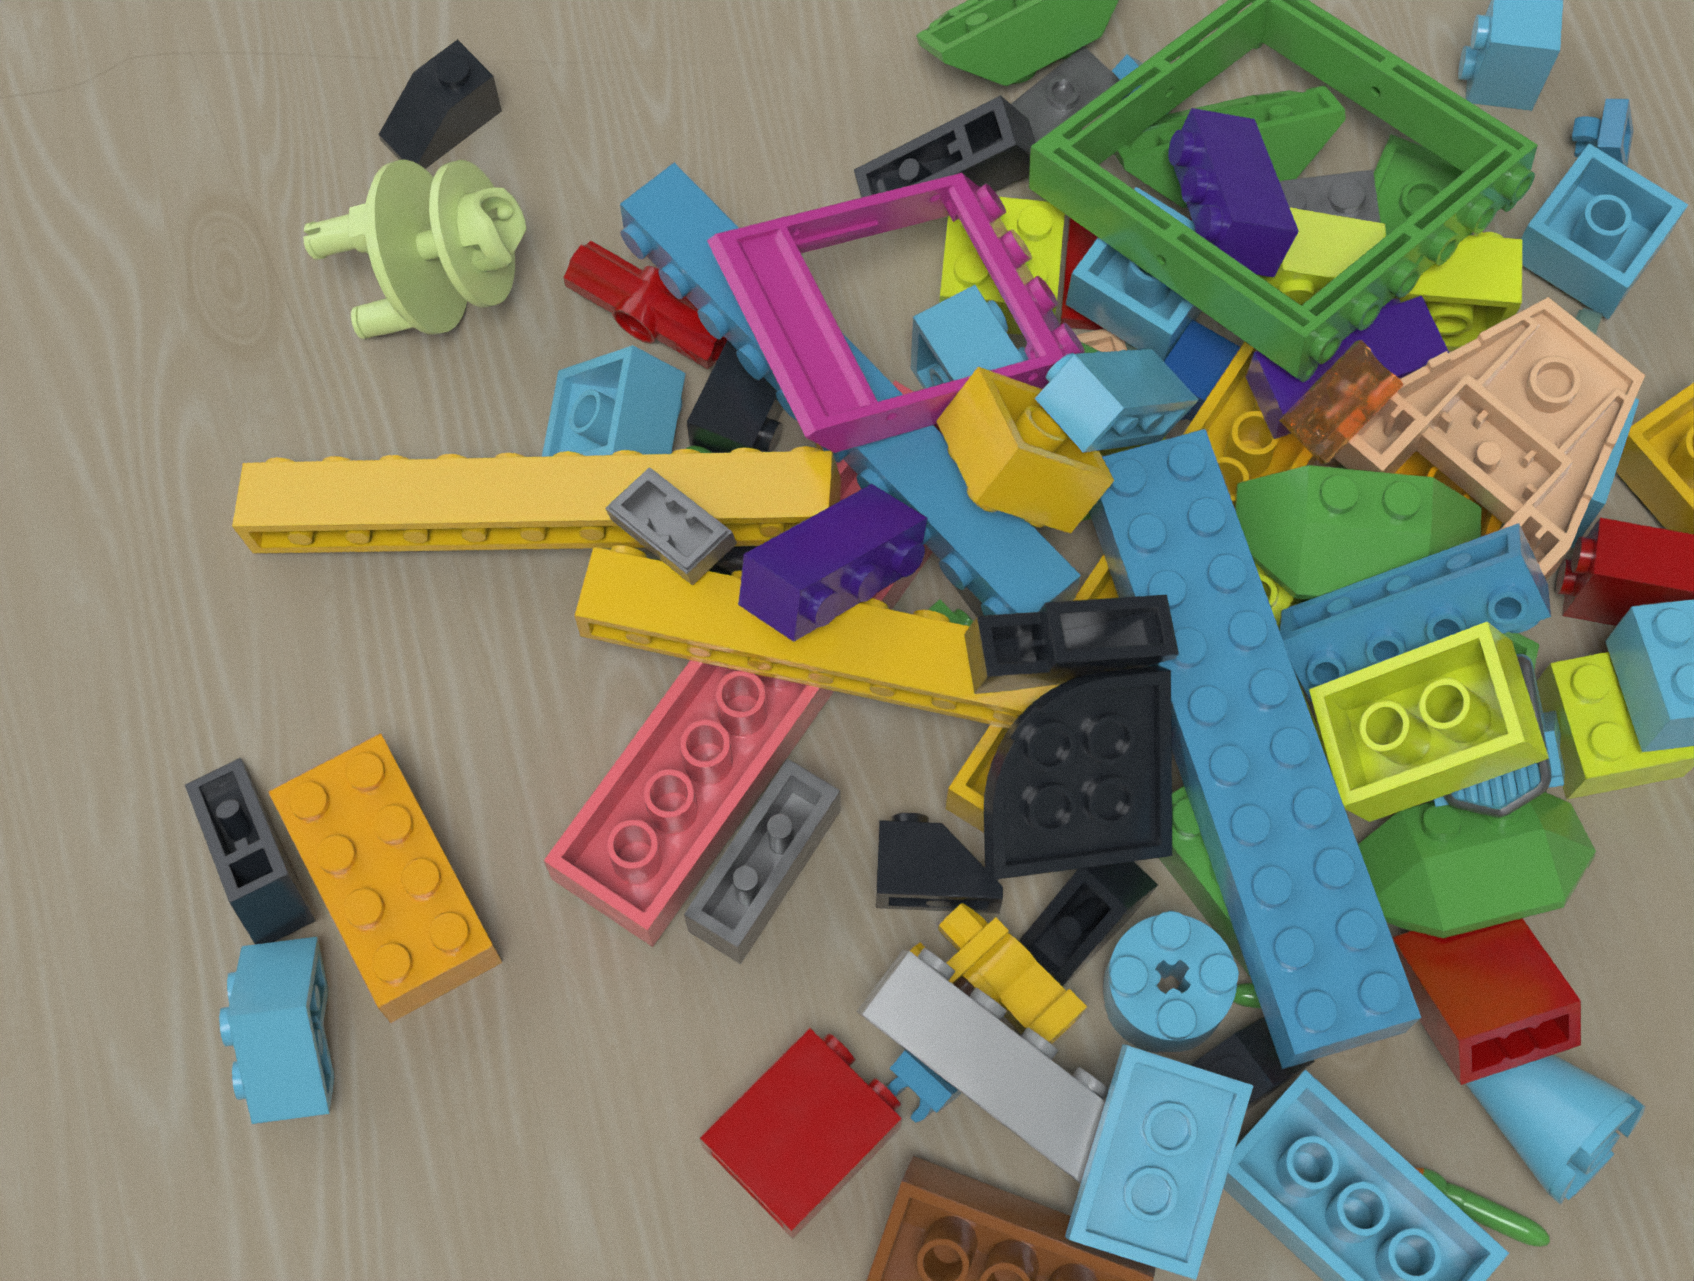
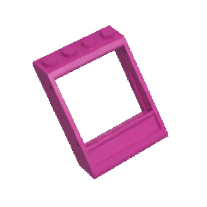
M963 173L717 233L707 240L807 439L836 453L937 424V419L970 376L878 402L801 253L950 216L953 222L960 219L1027 341L1024 352L1029 360L990 371L1044 389L1049 383L1046 375L1057 361L1070 353H1085L1083 345L1074 331L1066 323L1059 324L1052 309L1058 306L1055 295L1040 276L1034 278L1026 263L1032 259V255L1024 241L1013 229L1007 231L1000 218L1006 213L1005 206L988 184L979 187Z

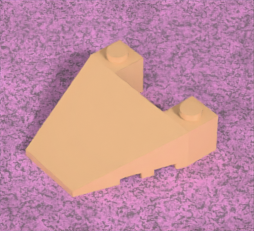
M1547 297L1479 333L1477 339L1450 353L1445 351L1430 359L1426 366L1399 380L1393 379L1376 388L1336 430L1330 455L1347 469L1395 473L1415 451H1418L1505 525L1501 529L1520 524L1547 581L1558 569L1572 545L1578 527L1593 497L1645 374L1552 299Z

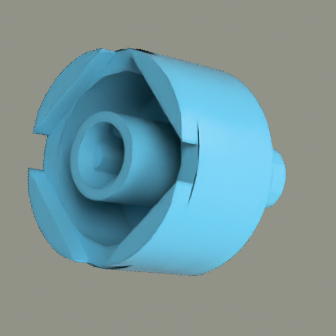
M1174 911L1163 912L1160 915L1149 917L1135 924L1121 937L1106 967L1103 980V996L1108 1019L1115 1030L1126 1041L1144 1051L1158 1053L1192 1050L1205 1042L1214 1033L1231 1008L1236 994L1239 975L1238 967L1227 944L1205 923ZM1171 975L1180 984L1177 989L1172 988L1165 994L1160 991L1157 985L1161 977L1166 979Z

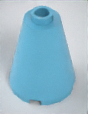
M1555 1055L1466 1083L1546 1192L1559 1204L1563 1203L1565 1197L1568 1200L1574 1197L1607 1164L1614 1155L1611 1150L1620 1137L1616 1130L1628 1138L1643 1116L1646 1107L1633 1095Z

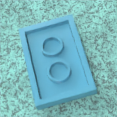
M1122 1044L1065 1237L1068 1240L1196 1280L1253 1085Z

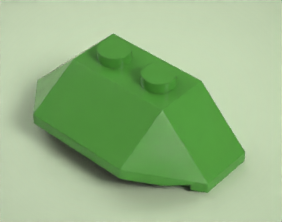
M967 0L944 12L930 23L927 29L920 31L916 37L918 44L943 63L1007 87L1011 84L1029 80L1035 75L1037 70L1058 59L1069 58L1081 47L1102 37L1119 0Z
M1326 86L1311 87L1306 89V92L1287 90L1256 94L1196 108L1255 119L1279 181L1297 179L1346 120L1345 108ZM1191 109L1164 115L1114 153L1125 171L1182 208L1188 206L1182 198L1181 186L1175 169L1169 162L1168 151L1173 134L1177 130L1182 129Z
M1307 465L1240 482L1236 486L1235 511L1253 560L1268 576L1296 599L1310 600L1481 537L1482 507L1434 477Z
M1544 792L1502 818L1458 809L1451 805L1435 807V802L1414 806L1394 814L1358 844L1386 922L1399 928L1440 938L1564 908L1587 867L1589 868L1594 860L1596 853L1572 804L1547 792Z

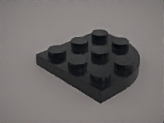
M1159 665L1083 675L1049 690L1029 705L1015 720L998 746L986 781L984 793L985 873L994 880L1173 856L1170 670Z

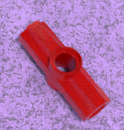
M589 241L585 245L581 244L570 258L569 266L563 276L567 288L612 313L617 324L634 338L649 344L658 340L706 369L716 364L727 339L724 336L721 339H717L708 332L698 317V309L686 296L678 299L667 289L659 276V268L646 266L641 270L593 241Z

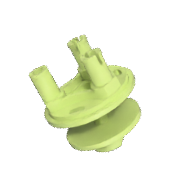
M398 160L387 163L378 170L371 183L365 204L350 207L349 214L319 222L306 223L304 232L308 236H304L303 239L305 249L315 260L353 249L369 254L373 271L386 298L355 306L351 310V321L355 333L359 338L367 339L411 328H416L423 333L431 335L445 333L452 330L460 322L465 312L467 301L482 308L503 302L513 285L515 250L527 229L521 208L514 197L504 188L494 187L485 173L475 164L466 160L449 162L442 165L433 177L425 168L413 161Z

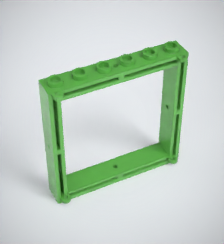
M1228 0L1033 144L1030 154L1029 189L1291 375L1305 382L1314 374L1318 363L1323 364L1336 353L1341 342L1356 329L1362 331L1368 328L1384 305L1395 296L1399 298L1406 296L1414 288L1420 275L1434 264L1438 266L1444 264L1453 255L1458 244L1472 232L1479 234L1485 230L1499 209L1508 212L1523 198L1535 178V173L1531 171L1538 145L1309 0ZM1252 2L1250 6H1248L1246 9H1244L1242 12L1238 14L1240 10H1242L1244 7H1246ZM1217 28V30H1216L1215 32H1213L1211 35H1209L1207 38H1205L1203 41L1200 42L1201 39H1203L1204 37H1206L1208 34H1210L1212 31H1214V30ZM1263 44L1269 46L1464 172L1303 305L1292 300L1099 166V164L1250 50L1258 49ZM1141 85V87H1139L1137 90H1135L1133 93H1131L1129 96L1122 100V98H1124L1126 95H1128L1130 92H1132L1134 89ZM1102 114L1101 117H1099L1097 120H1095L1082 130L1083 127H1085L1087 124H1089L1091 121H1093L1095 118Z

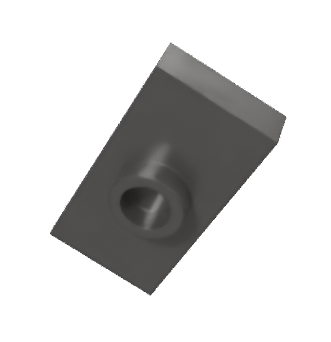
M1083 46L1011 104L1029 119L1035 141L1037 142L1120 81V79Z
M650 467L605 508L614 523L691 585H694L737 544L731 530Z

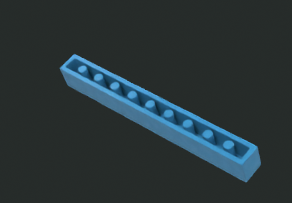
M674 162L620 203L623 230L620 232L621 237L637 258L642 260L647 256L660 269L659 276L662 282L676 298L682 299L686 296L698 309L697 314L700 321L712 336L717 339H721L724 336L738 350L736 354L740 363L753 378L760 380L764 377L777 390L776 397L779 403L797 421L707 242L708 239L717 233L739 227ZM843 334L876 400L879 402L903 395ZM934 425L840 452H833L836 462L844 460L858 474L856 478L861 489L873 484L927 517L923 545L926 544L940 559L939 566L942 572L955 587L960 590L967 587L983 603L981 604V610L984 616L1039 612L1046 602L1073 601L1076 598L1081 575L1031 524L1023 518L998 510L996 512L985 511L970 499L967 494V485L956 462L948 453V445L944 436ZM821 446L824 451H830V450L824 448L823 446Z

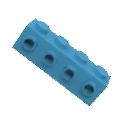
M1518 523L1283 609L1281 612L1280 634L1293 669L1308 698L1312 701L1309 692L1311 688L1487 621L1503 634L1506 632L1520 633L1527 631L1541 620L1551 617L1549 587L1525 534Z

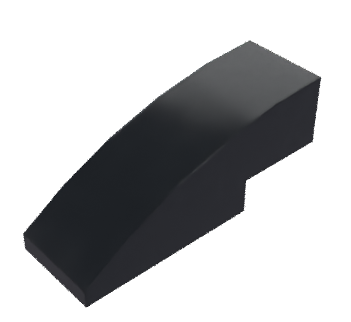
M1167 595L1046 602L1039 612L977 616L964 634L974 694L1057 685L1087 674L1141 668L1175 659L1179 655Z

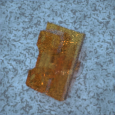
M1359 340L1321 376L1279 421L1321 464H1328L1404 383L1378 361L1363 340Z

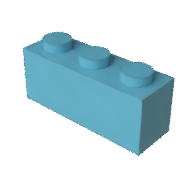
M1152 349L1070 353L1051 367L1046 375L1049 383L1035 398L1083 453L1159 442L1198 402V398Z

